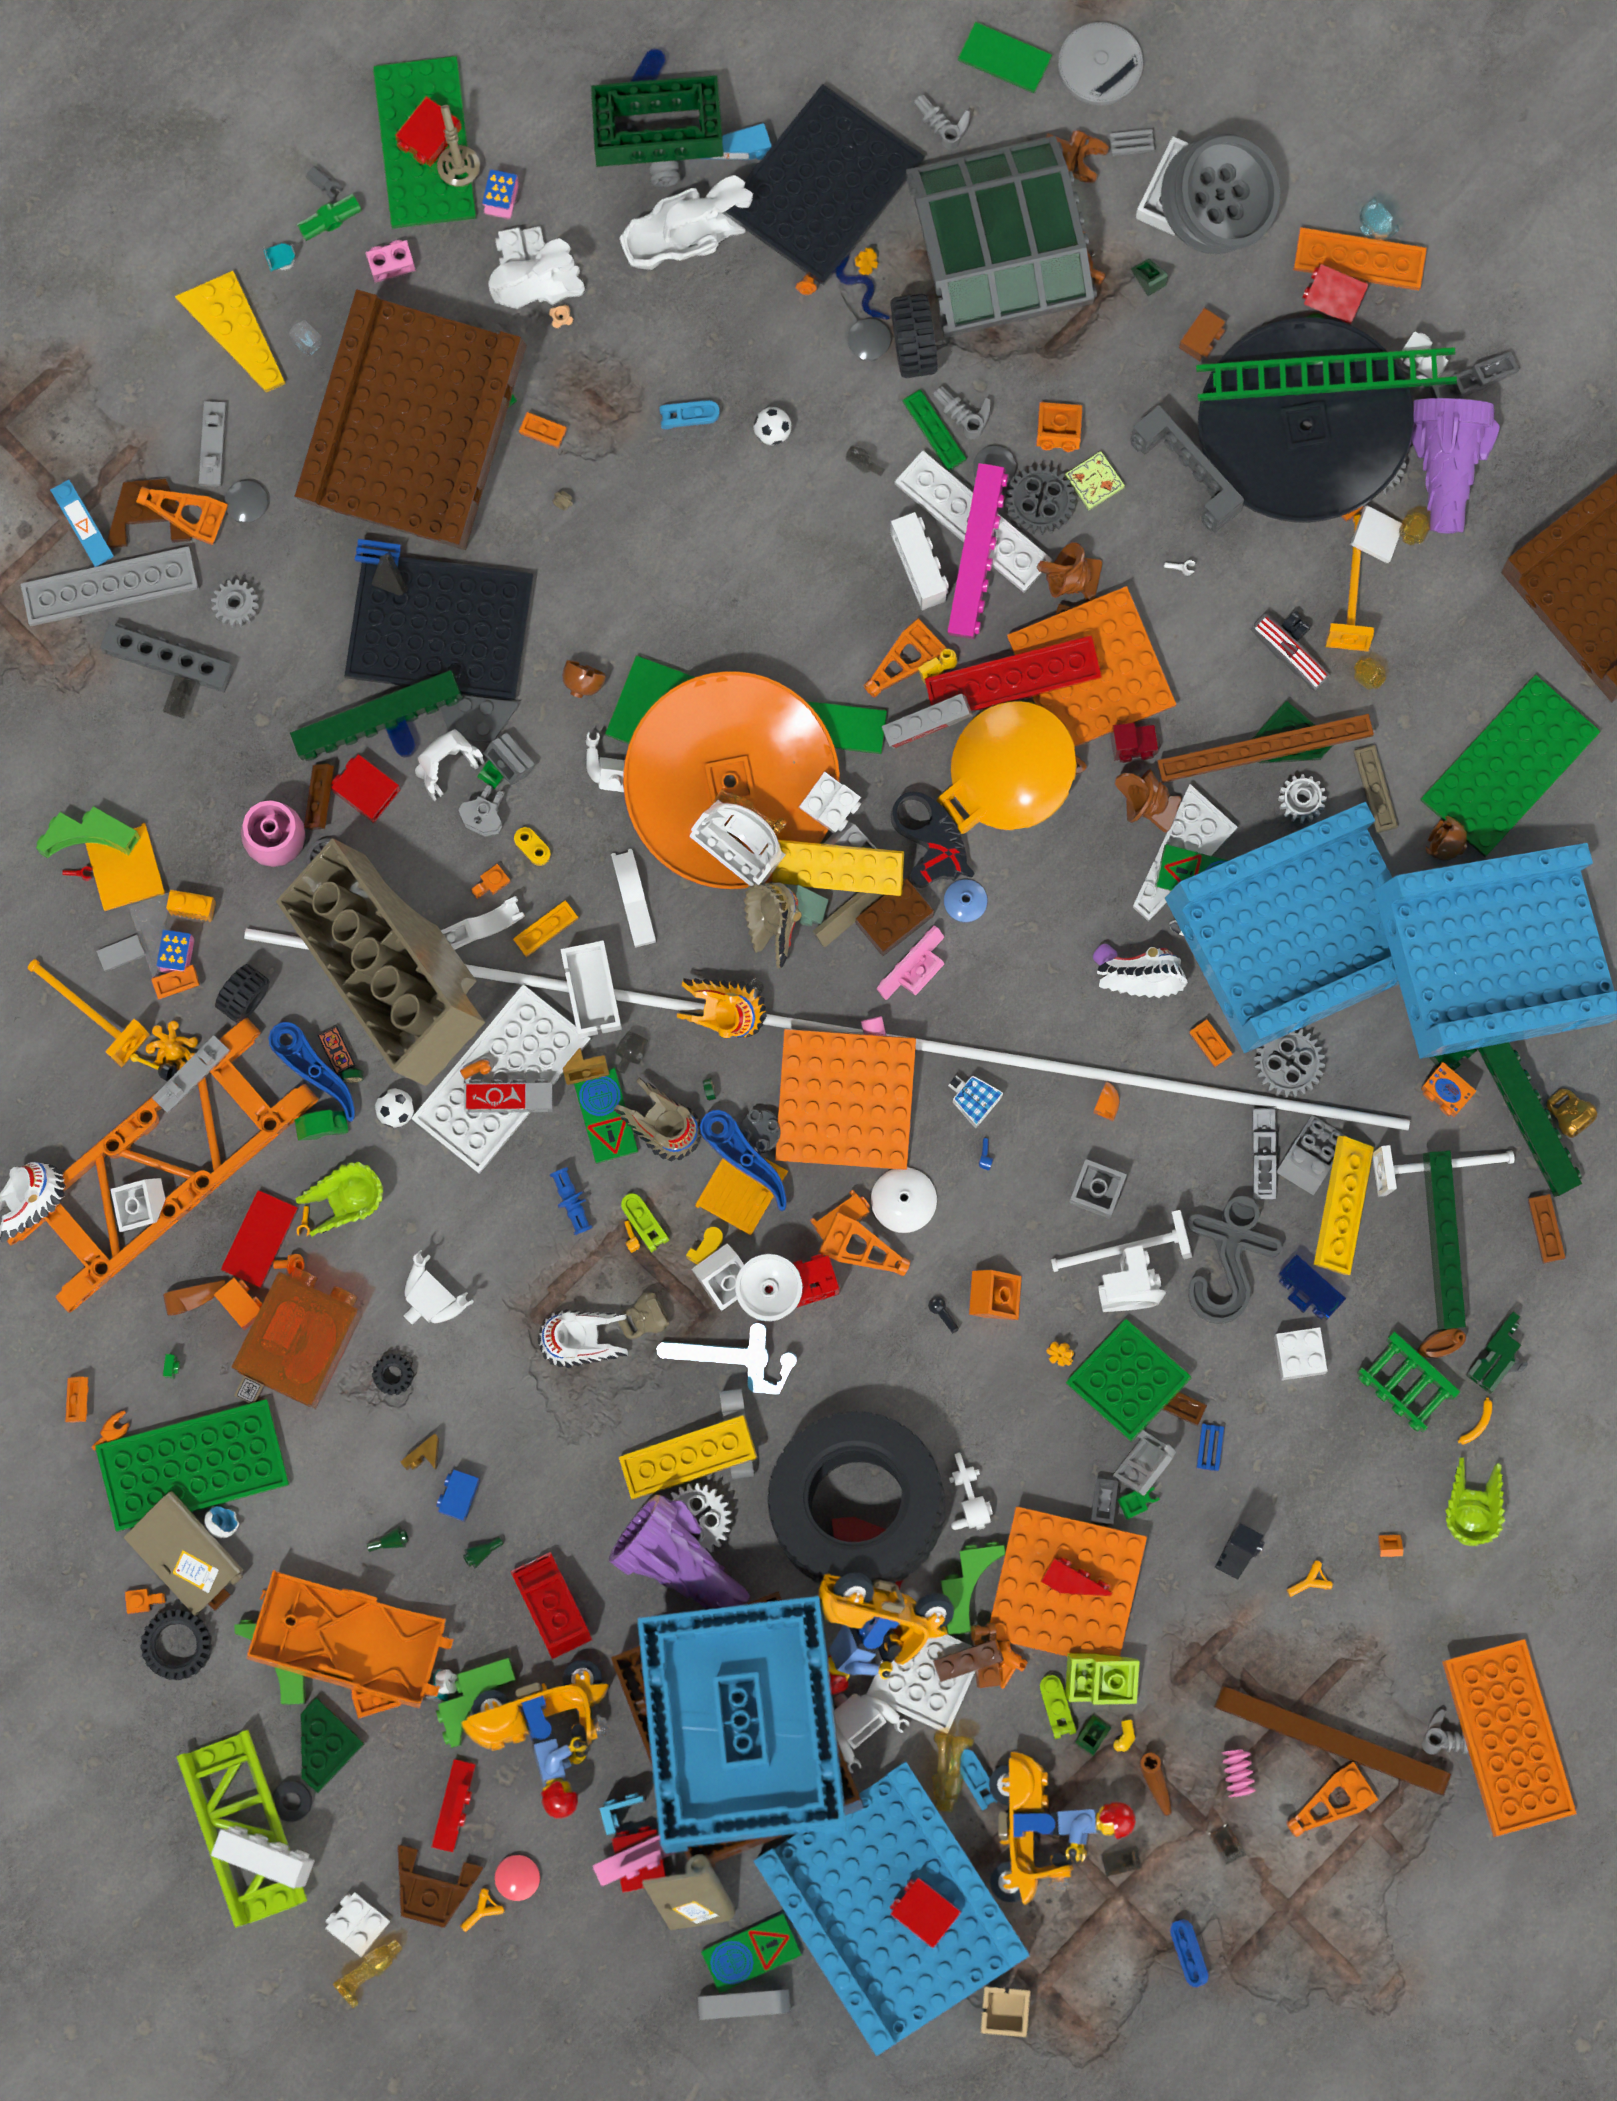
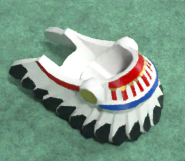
M1150 947L1146 953L1136 957H1115L1113 960L1101 964L1097 970V974L1106 975L1100 979L1099 987L1103 989L1109 988L1111 991L1118 990L1120 994L1124 992L1131 996L1136 994L1138 997L1146 995L1149 998L1152 996L1160 998L1163 995L1168 997L1170 994L1176 995L1178 991H1183L1188 982L1180 967L1181 959L1167 948L1156 949L1155 947Z
M29 1162L22 1167H13L10 1170V1178L0 1193V1211L6 1206L11 1210V1212L2 1216L0 1225V1241L2 1243L6 1242L9 1237L14 1238L18 1232L23 1233L25 1228H31L34 1224L39 1223L41 1218L47 1217L49 1212L55 1211L56 1205L61 1204L60 1199L65 1196L63 1189L66 1185L63 1182L65 1179L60 1169L47 1163Z
M569 1309L551 1313L547 1319L543 1320L538 1335V1344L543 1353V1358L545 1360L548 1359L551 1365L565 1366L569 1369L573 1365L579 1367L583 1363L589 1364L591 1362H599L601 1359L608 1361V1359H617L618 1356H628L627 1349L611 1346L610 1344H598L597 1341L599 1336L598 1325L627 1319L626 1314L589 1313L577 1310L571 1312Z

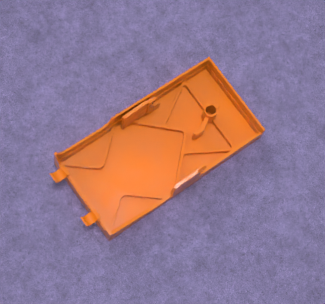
M273 1570L247 1659L420 1709L425 1694L437 1696L440 1686L428 1684L438 1648L451 1649L454 1639L442 1637L446 1620L444 1618L395 1608L376 1602V1597L345 1588H342L341 1591Z

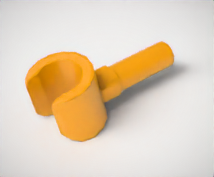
M304 1206L303 1208L301 1225L297 1228L298 1236H300V1229L302 1227H306L307 1236L310 1235L309 1233L311 1232V1228L308 1226V1206Z
M625 1221L626 1230L630 1237V1240L626 1241L625 1244L629 1251L633 1253L639 1249L640 1244L633 1233L630 1221Z

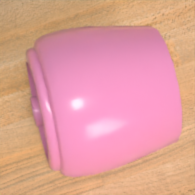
M271 800L259 802L251 807L244 817L241 828L242 843L249 856L261 865L270 867L286 865L296 859L303 849L305 841L304 824L296 811L284 803Z

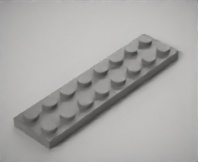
M189 546L21 583L30 627L199 589Z

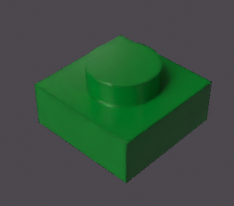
M488 760L477 777L495 789L504 776Z
M166 1354L163 1376L168 1379H175V1374H179L180 1361H177L175 1355Z

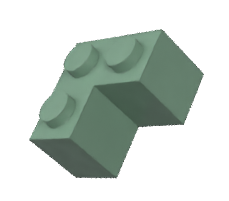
M784 884L795 893L798 899V910L802 913L799 923L805 926L821 924L829 899L800 885Z

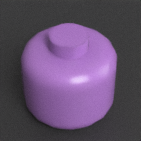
M1108 944L1100 945L1093 954V960L1099 966L1117 957L1116 950Z

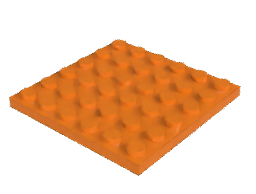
M1127 586L1007 635L1014 655L1093 636L1102 679L1032 696L1036 705L1047 709L1061 720L1069 731L1075 747L1111 733L1113 725L1136 723L1176 706L1174 697Z
M784 1029L778 1114L781 1134L776 1144L775 1160L907 1170L916 1038Z
M1016 1506L990 1623H994L996 1626V1639L1063 1656H1068V1653L1120 1656L1147 1536ZM1061 1556L1072 1563L1070 1567L1078 1571L1081 1568L1090 1573V1579L1098 1582L1101 1580L1110 1585L1109 1590L1113 1594L1111 1596L1063 1594L1042 1583L1041 1578L1053 1558L1055 1557L1059 1560Z

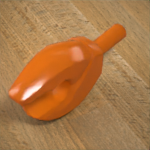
M125 1410L114 1414L105 1422L100 1432L102 1437L91 1446L94 1451L96 1450V1445L103 1444L105 1441L111 1442L121 1439L126 1434L129 1423H126L120 1429L114 1428L115 1423L119 1422L126 1414Z

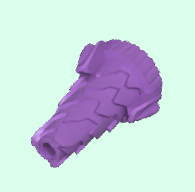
M1448 398L1415 400L1411 440L1417 457L1424 458L1423 470L1426 471V489L1428 492L1427 510L1431 511L1430 531L1438 533L1463 532L1466 499H1469L1470 485L1474 482L1475 464H1478L1479 460H1487L1499 432V424L1494 420V404L1477 400Z
M660 1495L651 1498L624 1529L609 1555V1562L626 1575L634 1572L653 1578L663 1586L674 1589L687 1598L691 1597L707 1610L741 1606L747 1603L750 1597L743 1586L723 1571L725 1568L716 1562L692 1535L700 1533L702 1528L681 1500L669 1501Z

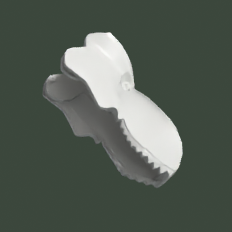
M733 175L717 183L705 198L677 202L670 208L665 218L663 229L665 242L686 248L708 235H715L719 243L730 235L745 233L746 230L721 212L728 210L734 205L741 208L749 207L753 194L744 188L745 182Z
M691 188L678 195L662 199L653 208V212L642 218L633 219L624 233L620 236V241L631 266L652 270L666 259L684 260L696 255H708L715 252L718 246L715 235H708L686 248L666 243L663 237L665 218L670 208L677 202L700 198L696 188Z
M560 238L555 239L541 248L535 260H523L499 265L493 271L489 280L490 293L495 303L518 309L537 299L539 302L547 301L549 304L554 305L566 297L582 295L585 291V286L577 278L580 270L579 267L574 265L572 256L568 254L571 250L570 246Z
M455 729L438 737L418 756L420 764L415 769V774L424 780L425 788L434 801L437 800L435 794L440 797L444 795L436 784V781L439 779L436 774L438 773V762L448 754L456 755L460 750L475 770L479 768L478 761L482 765L485 763L479 749L471 746L462 734Z

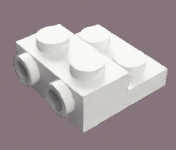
M541 227L525 230L515 228L498 232L499 238H495L497 250H502L503 258H499L500 265L509 262L535 260L537 254L544 246Z
M824 772L799 808L831 832L835 833L837 830L841 832L848 823V820H846L850 812L854 814L860 807L861 803L858 801L861 797Z
M348 1893L340 1903L343 1906L338 1913L334 1911L326 1920V1923H328L326 1929L362 1957L391 1921L357 1893H354L352 1896Z

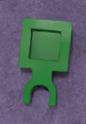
M1154 1487L1150 1488L1144 1496L1134 1491L1117 1499L1126 1519L1147 1511L1146 1503L1152 1504L1160 1500L1159 1497L1155 1499L1149 1497V1493L1155 1490Z

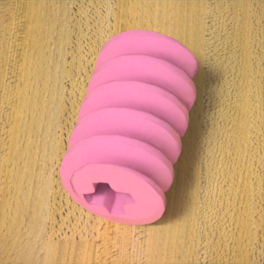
M1243 1750L1222 1752V1755L1228 1756V1758L1223 1760V1763L1230 1765L1224 1769L1225 1773L1231 1774V1776L1225 1779L1226 1782L1232 1783V1785L1227 1787V1790L1234 1792L1228 1798L1250 1795L1255 1792V1788L1248 1786L1254 1782V1779L1247 1778L1248 1775L1253 1773V1770L1246 1769L1247 1766L1252 1764L1251 1761L1245 1760L1250 1755V1752Z

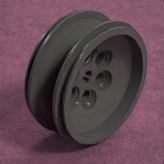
M1233 134L1212 135L1183 147L1168 164L1161 185L1162 209L1170 228L1185 244L1207 254H1225L1257 242L1272 226L1280 202L1278 176L1268 156L1251 141ZM1219 172L1222 173L1223 180L1220 178ZM1201 175L1204 178V183H1202L1201 181ZM1232 189L1235 190L1236 196L1233 195ZM1195 195L1198 197V203L1195 201ZM1227 209L1230 211V217L1227 214ZM1208 212H1210L1212 216L1211 220L1208 217Z

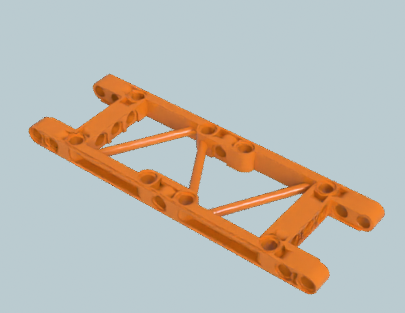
M249 1018L240 1021L219 1039L230 1052L210 1073L260 1129L256 1136L221 1165L207 1083L204 1077L198 1083L214 1172L211 1174L204 1170L193 1172L131 1151V1145L143 1135H148L159 1124L160 1119L157 1112L162 1108L151 1097L63 1172V1178L65 1179L63 1182L66 1185L63 1189L64 1192L96 1165L112 1252L111 1260L97 1247L62 1204L56 1205L55 1211L49 1212L48 1216L41 1218L39 1223L34 1224L31 1228H25L23 1233L18 1232L14 1238L9 1237L7 1240L10 1246L18 1241H23L46 1221L83 1263L85 1268L67 1282L55 1297L68 1313L78 1308L295 1122L294 1119L301 1117L319 1100L308 1085L303 1084L298 1089L294 1088L276 1105L270 1108L233 1066L232 1062L254 1044V1040L261 1034ZM152 1113L153 1117L150 1122H142L144 1114ZM268 1121H276V1127L273 1130H266L265 1126ZM117 1141L119 1143L118 1149L109 1151V1144ZM106 1155L113 1159L124 1157L187 1178L188 1180L165 1198L159 1215L160 1218L157 1222L150 1225L120 1251L104 1157ZM202 1178L209 1179V1184L205 1188L198 1186ZM168 1207H175L173 1216H165V1210ZM101 1264H107V1272L102 1275L98 1274V1267Z

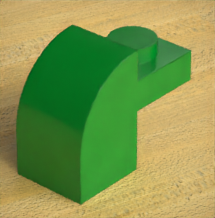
M318 1111L294 1119L298 1141L317 1140L326 1135H343L349 1132L345 1111Z

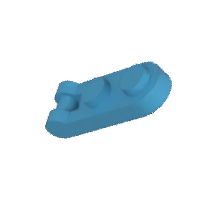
M713 401L670 404L659 407L663 419L661 421L662 429L710 424L717 421L720 415L719 406ZM677 413V418L671 419V414Z
M960 1750L954 1758L955 1766L980 1809L984 1811L988 1808L989 1804L994 1801L995 1803L998 1802L990 1793V1779L971 1750ZM987 1788L990 1794L982 1798L979 1792Z

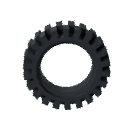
M168 1610L165 1613L158 1614L156 1618H152L149 1621L150 1624L146 1625L144 1628L145 1632L141 1636L142 1644H140V1649L142 1650L141 1655L146 1662L145 1664L152 1672L169 1680H181L196 1675L201 1668L205 1667L206 1661L210 1658L209 1653L212 1651V1639L208 1628L201 1619L187 1611ZM174 1624L187 1626L194 1633L197 1642L193 1657L187 1663L179 1666H171L164 1663L156 1651L158 1635L163 1629Z

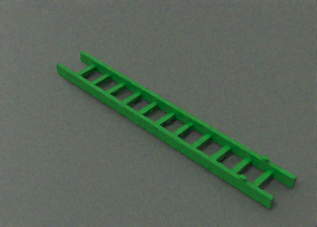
M1455 347L1196 365L1197 372L1215 371L1213 373L1214 388H1216V393L1197 394L1198 401L1457 384V376L1438 378L1437 356L1455 355ZM1431 356L1432 378L1416 379L1415 358H1428ZM1409 358L1411 380L1394 381L1393 359ZM1388 359L1389 381L1373 382L1372 360ZM1366 361L1367 383H1350L1349 362ZM1344 362L1345 384L1329 385L1328 363ZM1323 364V386H1308L1307 365ZM1301 365L1302 387L1286 388L1285 366ZM1280 367L1281 388L1265 389L1264 368ZM1258 368L1259 390L1243 391L1242 369ZM1237 370L1238 391L1222 392L1221 371Z

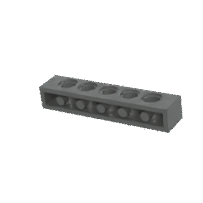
M116 624L115 626L108 625L100 647L104 654L225 693L233 672V667L229 660L222 657H217V659L209 657L208 653L197 650V652L190 651L189 647L177 643L176 646L169 644L168 640L161 637H156V639L150 638L143 631L136 630V632L128 630V627L121 624ZM127 639L132 640V644L129 647L122 646L123 641ZM152 646L153 649L150 653H142L144 647ZM165 653H172L173 656L170 660L165 661L162 659ZM187 659L193 660V664L190 667H184L183 662ZM206 666L214 667L211 673H203V669Z

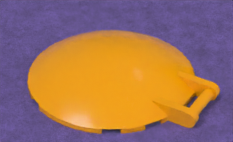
M1013 701L990 707L977 715L959 736L951 760V779L953 785L940 795L936 801L953 818L961 834L968 832L979 822L1001 830H1014L1035 826L1052 816L1069 795L1077 769L1073 739L1061 720L1039 705ZM954 797L957 798L970 815L966 820L963 819L951 803Z

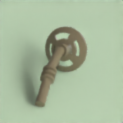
M449 105L441 106V112L446 128L444 133L447 138L446 142L449 143L450 147L438 159V172L447 184L458 187L465 186L477 177L480 170L479 158L472 149L458 145L457 128L453 125ZM469 155H471L474 160V169L471 168V161L468 157ZM465 158L468 162V166H466L464 163ZM443 161H446L447 175L443 170ZM449 162L452 163V170L449 167ZM466 172L469 175L464 179H454L455 174L461 175Z

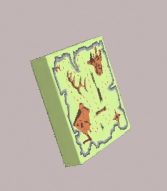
M1101 451L1065 474V477L1071 481V486L1074 487V490L1088 510H1091L1125 487Z

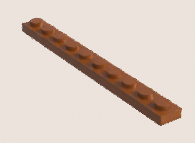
M1369 714L1161 759L1157 760L1161 781L1165 783L1373 737L1374 733Z

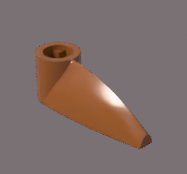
M225 1280L164 1293L163 1297L167 1316L182 1314L207 1303L215 1297L214 1294L226 1285Z
M1147 1753L1141 1757L1139 1762L1144 1779L1164 1815L1172 1814L1160 1758L1154 1753ZM1147 1757L1156 1761V1765H1153L1155 1768L1152 1770L1144 1765V1762H1147L1145 1760Z

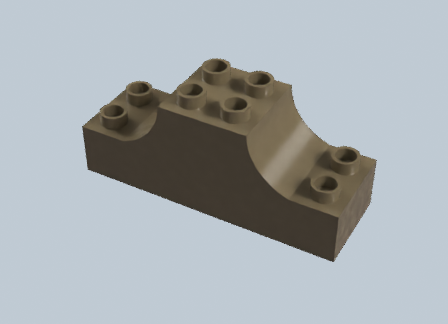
M332 838L276 900L278 906L394 1072L427 1086L485 1023L466 996L469 989L476 983L474 976L438 926L422 917L397 896L384 882L365 854Z

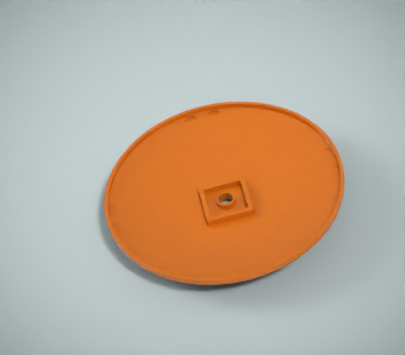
M717 672L683 682L663 695L647 711L635 729L628 745L623 770V790L627 811L635 831L646 848L660 863L679 876L700 885L720 889H744L750 885L690 837V834L693 832L691 829L701 815L717 800L722 803L736 804L755 812L763 818L774 831L777 840L820 844L828 829L801 810L799 806L824 772L839 783L840 773L836 751L829 732L813 708L803 698L786 686L767 677L745 672ZM727 775L735 778L736 782L732 788L724 785V778ZM731 815L726 822L728 823L734 815ZM740 840L751 853H754L742 840ZM768 844L766 845V847L763 849V851H762L759 855H762V853H763V852L765 851V849L768 847ZM773 873L770 875V877L767 879L765 883L772 882Z

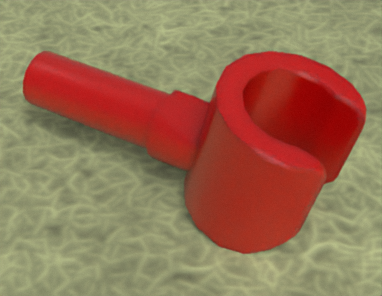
M85 866L81 870L76 871L63 870L62 875L81 877L84 881H89L92 877L84 876L83 872L93 871V869Z

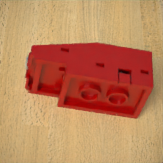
M818 1254L811 1257L809 1262L803 1263L800 1260L792 1263L798 1270L802 1280V1295L796 1308L839 1295V1286L829 1255L824 1257L823 1254ZM767 1286L765 1292L772 1293L773 1287Z
M551 1552L537 1558V1562L533 1560L525 1564L526 1567L523 1564L510 1571L552 1660L592 1641L589 1630Z

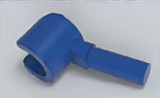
M984 1138L979 1166L982 1169L990 1170L993 1158L987 1157L988 1139Z

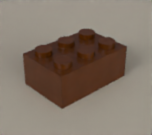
M906 878L903 880L901 896L884 895L856 918L855 924L878 952L884 956L934 917V911Z

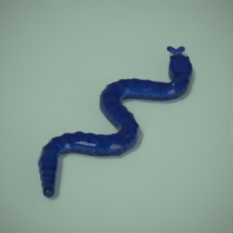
M848 254L836 270L837 279L846 285L865 284L867 290L861 302L863 311L872 317L889 320L890 317L888 315L872 310L869 307V302L875 291L873 280L867 276H845L844 269L850 255Z

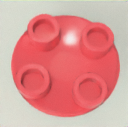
M514 1855L504 1859L499 1864L495 1873V1884L498 1891L505 1898L513 1901L525 1900L532 1896L540 1882V1873L536 1864L531 1859L521 1855Z

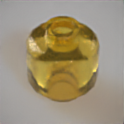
M1418 512L1407 514L1399 528V534L1403 537L1402 541L1412 546L1415 543H1423L1430 530L1428 518Z
M1373 658L1361 659L1354 666V679L1368 690L1378 689L1386 680V669Z

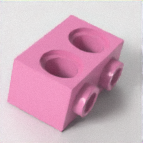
M397 240L389 246H377L366 252L375 283L415 271L407 240ZM402 253L406 255L402 260L395 259L397 254ZM382 259L385 261L381 266L375 265L377 260Z

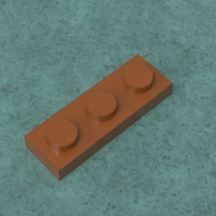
M1551 1195L1529 1198L1528 1204L1542 1263L1564 1260L1565 1254Z

